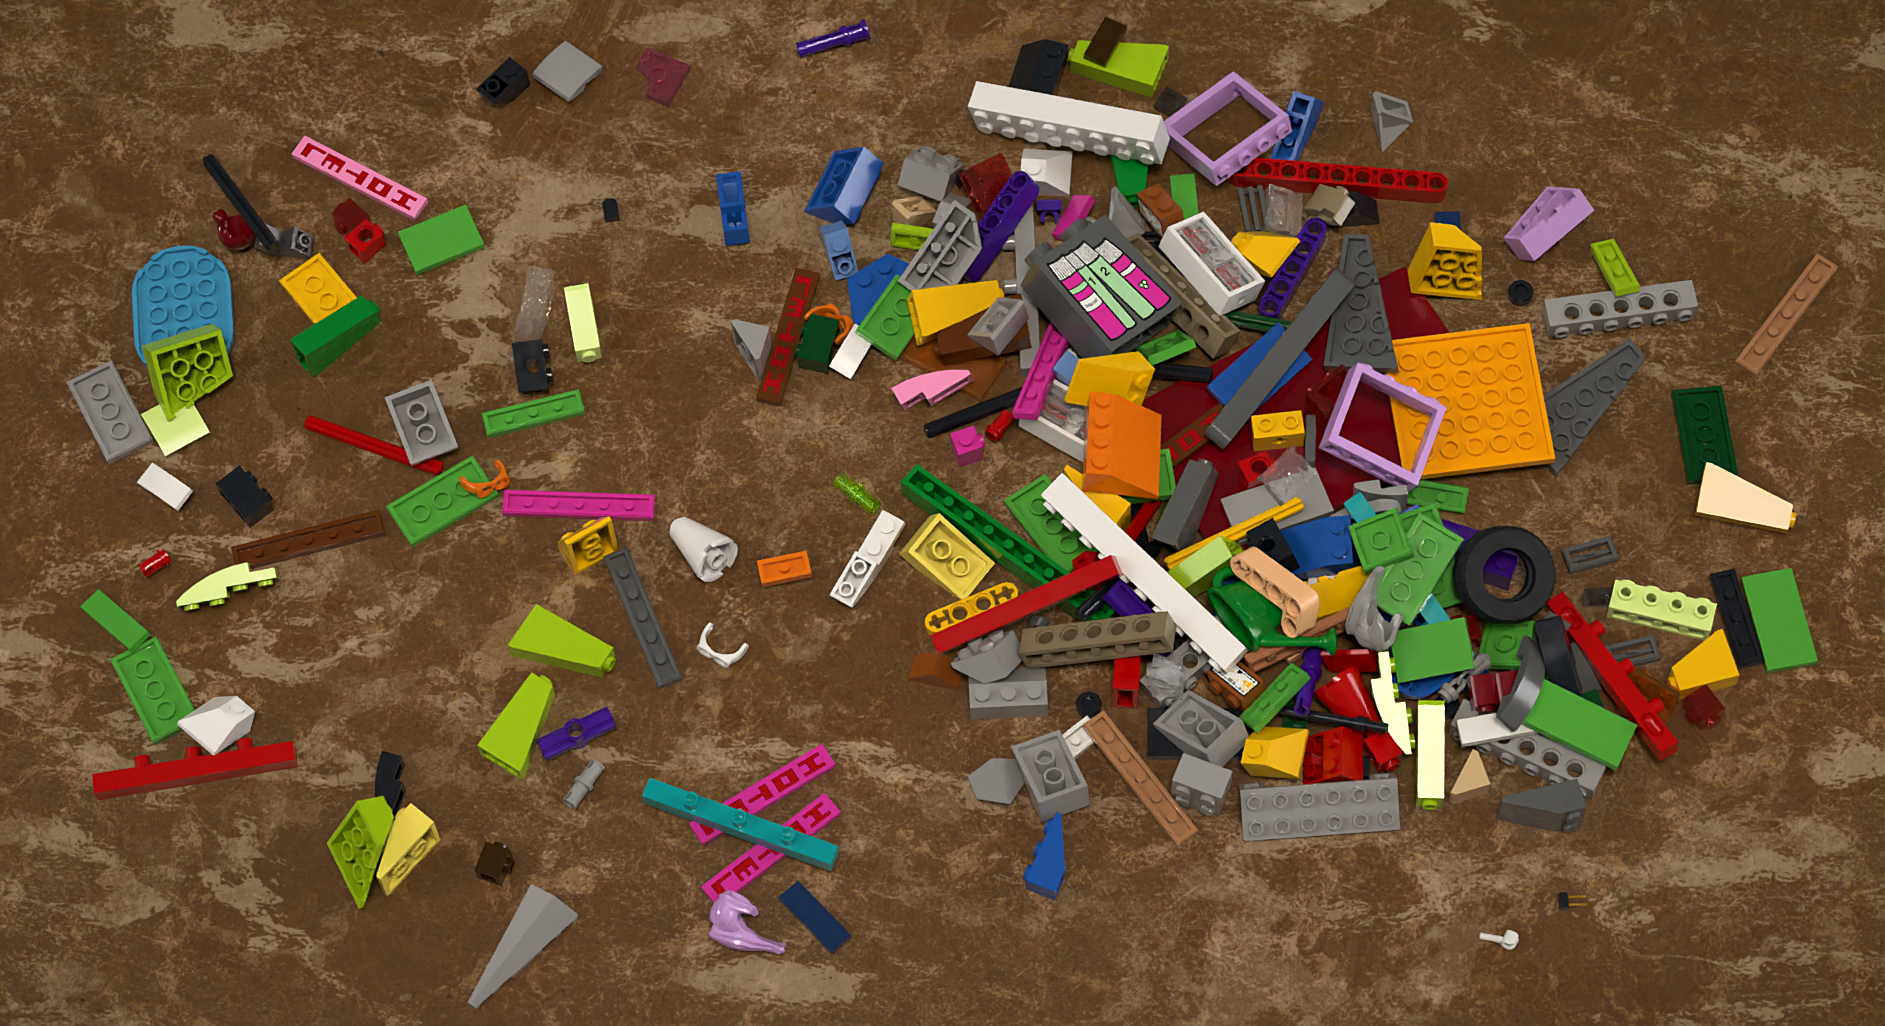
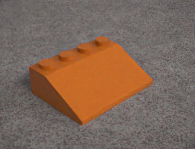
M1090 391L1085 417L1082 491L1158 499L1162 415L1116 394Z

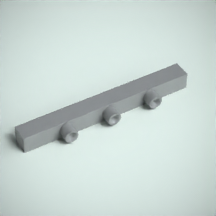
M1033 203L1014 229V235H1010L1003 245V250H1015L1016 279H1004L1005 294L1021 293L1029 317L1027 323L1032 348L1020 350L1021 377H1027L1040 347L1038 306L1020 286L1030 269L1025 262V258L1035 249Z

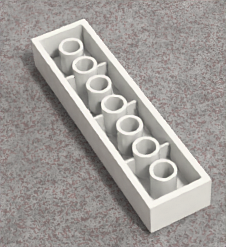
M976 81L968 104V109L977 128L983 133L991 134L995 132L1008 138L1016 136L1025 138L1030 142L1042 141L1055 147L1063 145L1071 147L1076 151L1089 150L1102 156L1110 154L1123 160L1131 158L1140 160L1145 164H1162L1170 140L1163 118L1160 115Z

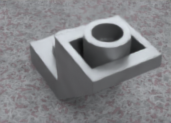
M266 224L278 240V248L272 251H267L257 236L255 237L254 247L272 256L306 259L311 257L314 235L295 226L283 232Z

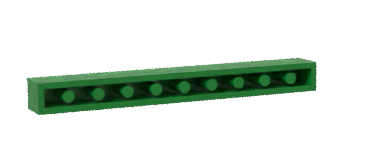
M918 464L901 481L902 495L930 515L940 513L983 553L1032 588H1038L1070 573ZM1090 589L1056 605L1078 621L1083 622L1075 616L1076 609L1095 590ZM1106 602L1086 621L1116 618L1118 613Z

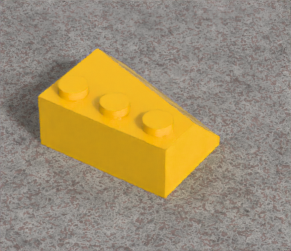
M1430 222L1408 268L1411 293L1482 300L1481 246L1455 225Z
M1358 566L1339 572L1333 579H1329L1327 576L1318 577L1316 583L1308 585L1316 591L1319 597L1316 622L1350 607L1371 573L1365 574L1363 567Z

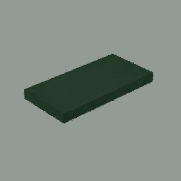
M1722 386L1672 390L1671 398L1687 485L1701 484L1706 462L1738 476Z

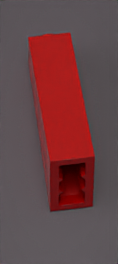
M1141 655L1115 658L1112 707L1138 709Z

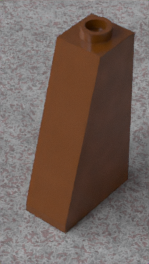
M1021 293L1009 297L1023 301ZM989 308L937 333L938 342L934 343L935 354L937 358L941 357L944 366L996 355L967 335ZM1027 321L1000 354L1032 348Z

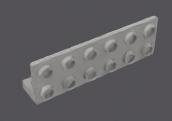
M1394 772L1370 774L1369 779L1273 787H1266L1264 782L1238 784L1244 841L1400 829L1398 784Z

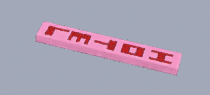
M307 136L303 137L292 153L293 159L413 221L418 218L428 203L427 198Z

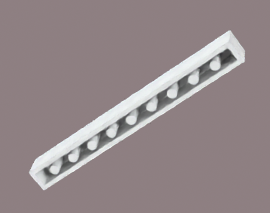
M1063 473L1041 494L1046 500L1043 505L1053 515L1058 511L1064 517L1061 522L1071 532L1077 529L1082 534L1079 539L1089 549L1094 546L1101 552L1098 555L1100 559L1109 555L1116 557L1123 573L1119 578L1126 584L1131 581L1137 587L1134 592L1141 599L1146 601L1149 598L1155 604L1152 608L1155 612L1168 611L1176 626V632L1181 637L1186 633L1192 639L1189 644L1199 654L1203 651L1211 657L1208 662L1218 672L1223 669L1228 673L1248 653L1249 650Z

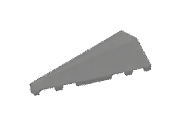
M531 884L472 993L468 1005L477 1010L483 1001L492 993L495 994L502 984L510 977L513 978L540 954L550 941L559 937L569 924L578 919L579 915L554 895Z

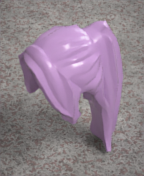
M726 890L724 893L719 894V898L714 902L710 911L709 920L713 925L708 932V937L738 951L785 953L786 943L766 939L748 928L744 923L741 914H751L755 917L759 913L756 906L752 905L744 896L731 890Z

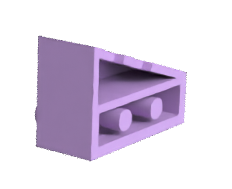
M1547 186L1506 234L1504 239L1518 259L1535 261L1591 214L1594 209L1580 189Z

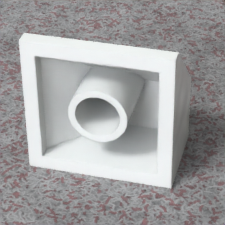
M1024 149L1021 171H1025L1038 184L1040 188L1038 195L1069 197L1072 151Z
M238 696L214 697L179 720L177 725L214 756L250 732L255 711Z

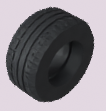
M1494 526L1476 532L1462 545L1463 547L1460 548L1459 554L1457 553L1456 556L1457 559L1454 562L1453 582H1455L1454 587L1459 595V599L1462 601L1461 603L1476 617L1492 623L1515 624L1532 618L1533 615H1537L1546 606L1555 588L1556 567L1554 566L1555 561H1553L1554 558L1550 554V550L1547 549V545L1537 535L1521 527ZM1502 550L1516 553L1522 559L1526 569V579L1523 588L1516 596L1509 599H1499L1492 596L1487 591L1483 581V569L1486 561L1493 553Z

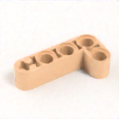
M1250 547L1231 558L1230 566L1234 574L1283 610L1281 626L1288 637L1295 638L1315 627L1319 609V597L1314 589L1256 547Z

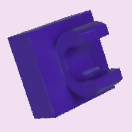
M1061 199L1036 200L1037 211L1043 210L1040 214L1041 222H1045V214L1048 212L1053 213L1054 222H1058L1059 214L1056 210H1062Z

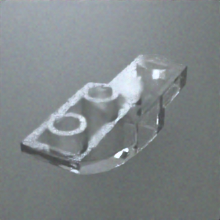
M529 265L521 311L517 315L513 342L543 338L552 295L550 294L555 270ZM511 348L509 363L514 364L513 349ZM528 359L526 366L534 367L536 359Z

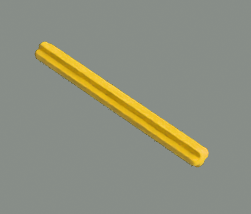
M1298 497L1288 500L1164 559L1165 565L1168 570H1171L1220 535L1235 542L1247 537V531L1271 518L1277 523L1304 509L1303 502Z

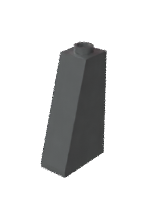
M1199 459L1198 462L1189 460L1151 537L1164 551L1175 554L1192 546L1219 475L1218 471L1213 467V463L1204 459Z

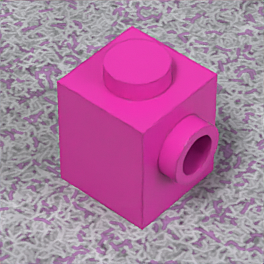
M974 426L950 433L951 448L959 468L983 460L982 448L986 447L985 441L981 433L977 434Z

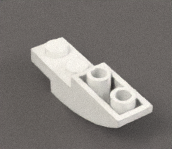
M882 510L859 551H855L830 596L852 608L863 596L894 550L893 545L906 523Z

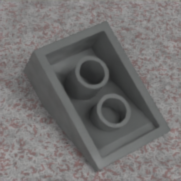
M1578 779L1501 797L1497 818L1499 821L1554 832L1562 830L1564 832H1572L1582 825L1587 807Z

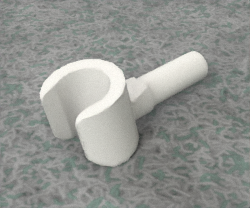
M1507 930L1503 937L1480 933V939L1500 943L1507 950L1514 949L1519 941L1518 934L1511 930Z

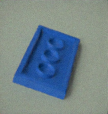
M1279 322L1206 387L1223 407L1284 333L1285 329ZM1304 349L1256 410L1312 360Z

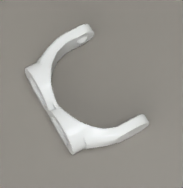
M710 622L701 635L697 650L702 655L713 658L719 665L728 668L730 664L742 658L749 645L744 643L739 651L733 654L715 653L706 643V638L714 626Z

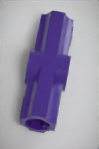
M604 707L581 719H570L564 727L538 738L536 741L547 761L571 749H581L590 740L617 727L607 707ZM574 731H582V734L578 737L570 736Z

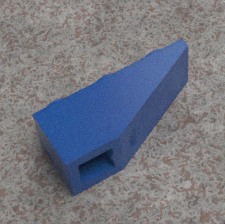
M1058 812L1055 813L1053 820L1048 819L1043 831L1046 836L1043 842L1039 841L1033 853V856L1036 857L1033 865L1028 864L1023 875V879L1026 880L1027 890L1054 901L1065 879L1061 813Z

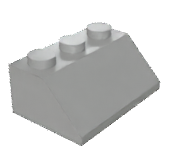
M1014 668L1007 677L986 684L969 676L971 720L1048 716L1046 668Z

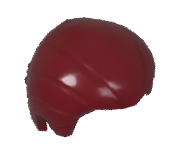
M222 209L213 213L212 217L217 222L219 240L226 248L244 250L255 241L256 235L241 215L228 217Z

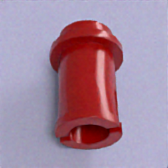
M1007 410L1001 411V414L991 425L986 426V437L993 442L1001 440L1003 433L1015 421L1013 415Z
M164 549L161 551L156 550L157 553L138 564L146 578L164 566L169 567L168 564L172 560Z

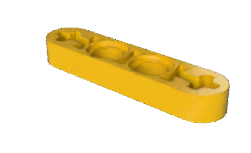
M1001 583L935 610L925 618L926 631L929 635H932L986 611L977 608L976 604L980 600H988L991 603L988 609L997 606L995 605L993 595H995L996 600L998 599V605L1008 601L1006 597H1003L1004 591L1011 594V599L1018 596V589L1012 583ZM957 609H963L967 612V616L963 620H957L953 617V613ZM946 614L949 615V621L951 622V624H948V620H946L945 616ZM937 620L938 623L941 622V627L936 628V626H932V621Z

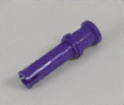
M862 19L860 23L846 27L842 25L839 30L797 42L796 46L799 56L802 58L843 44L848 47L851 46V43L866 39L868 41L870 40V35L866 22Z
M1310 647L1303 652L1304 662L1300 669L1305 671L1311 679L1298 691L1293 708L1294 713L1298 716H1302L1303 708H1305L1304 716L1309 715L1316 681L1322 676L1321 664L1324 661L1320 655L1322 649L1318 647Z

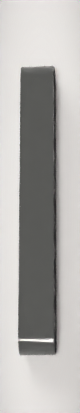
M1335 268L1203 434L1221 449H1224L1356 283L1339 269Z

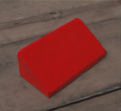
M1369 649L1336 650L1334 656L1330 655L1327 650L1320 652L1327 669L1332 673H1340L1355 664L1360 672L1378 671V653Z

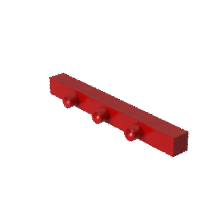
M1109 555L930 635L936 651H940L943 654L949 653L967 645L968 642L985 637L997 630L1122 576L1123 573L1116 557Z
M1564 592L1552 597L1545 606V612L1551 611L1557 616L1561 615L1562 619L1571 623L1567 632L1570 644L1575 642L1597 680L1626 718L1637 724L1636 731L1658 760L1662 761L1678 751V741L1657 715L1665 710L1663 702L1657 696L1647 702L1627 676L1635 671L1631 660L1625 658L1617 663L1598 638L1605 633L1603 624L1596 620L1588 625Z
M241 738L236 741L237 750L217 753L214 756L212 754L202 756L201 748L198 746L185 749L186 759L150 764V757L148 755H138L134 757L135 767L92 774L94 794L99 801L297 768L296 747L293 741L253 747L251 738Z

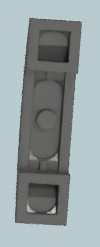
M1528 635L1523 636L1517 653L1521 664L1511 693L1502 696L1496 718L1511 732L1516 731L1531 711L1539 695L1546 667L1541 648Z

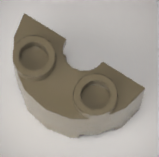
M1319 184L1305 205L1301 216L1304 222L1310 218L1317 217L1324 220L1328 225L1341 226L1355 203L1348 196L1349 192L1344 187L1336 186V188Z

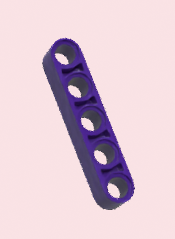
M1017 171L1009 178L978 223L983 249L963 276L968 282H975L982 277L1038 196L1040 189L1038 184L1025 171Z
M1310 218L1304 224L1297 236L1300 241L1299 244L1280 266L1260 301L1259 315L1277 319L1282 318L1325 243L1327 227L1321 218ZM1312 231H1317V232H1319L1320 234L1314 235V234H1311L1310 232H1312ZM1304 250V251H1307V252H1309V253H1308V254H1301V253H1299V251ZM1295 270L1297 271V273L1291 274L1287 271ZM1282 289V290H1285L1286 292H1285V293H1278L1277 290ZM1273 309L1275 312L1267 313L1265 310Z

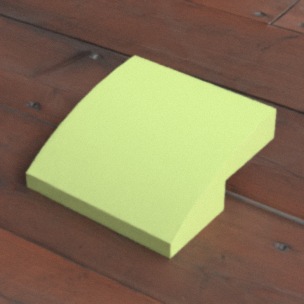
M160 404L141 414L165 457L210 433L194 404L188 409L186 407L180 409L175 413L176 417L169 422Z

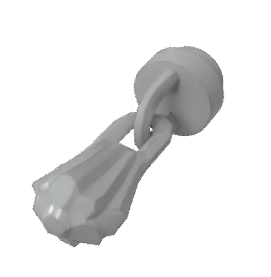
M1479 653L1474 658L1475 669L1464 671L1459 677L1440 686L1441 690L1438 694L1446 703L1455 702L1459 698L1458 694L1467 684L1468 678L1466 680L1463 678L1467 673L1470 677L1478 675L1491 667V660L1488 654ZM1455 683L1459 686L1456 690L1452 687Z

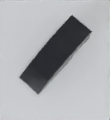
M1558 615L1536 621L1539 642L1549 681L1581 696L1583 688L1575 666L1576 660L1562 616Z
M382 751L376 771L375 797L384 796L395 818L406 793L403 782L399 781L405 764L402 756Z

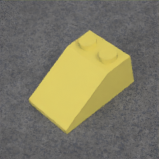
M940 513L930 515L899 553L915 569L959 600L967 598L995 564Z
M412 803L406 808L400 809L396 814L376 875L382 891L387 897L441 840L434 821Z

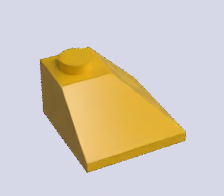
M1266 231L1238 232L1231 240V243L1260 275L1272 277L1300 242L1295 237Z
M1264 726L1258 734L1253 732L1245 740L1241 759L1242 766L1250 776L1299 779L1309 730Z

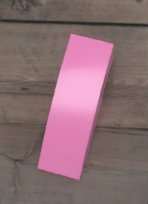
M945 370L914 377L891 389L904 411L924 399H927L930 406H933L974 380L969 370Z

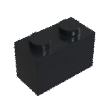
M239 465L215 484L220 495L244 523L251 528L274 511L270 502L273 498L265 488L260 489L256 485L258 481L249 470L245 472Z

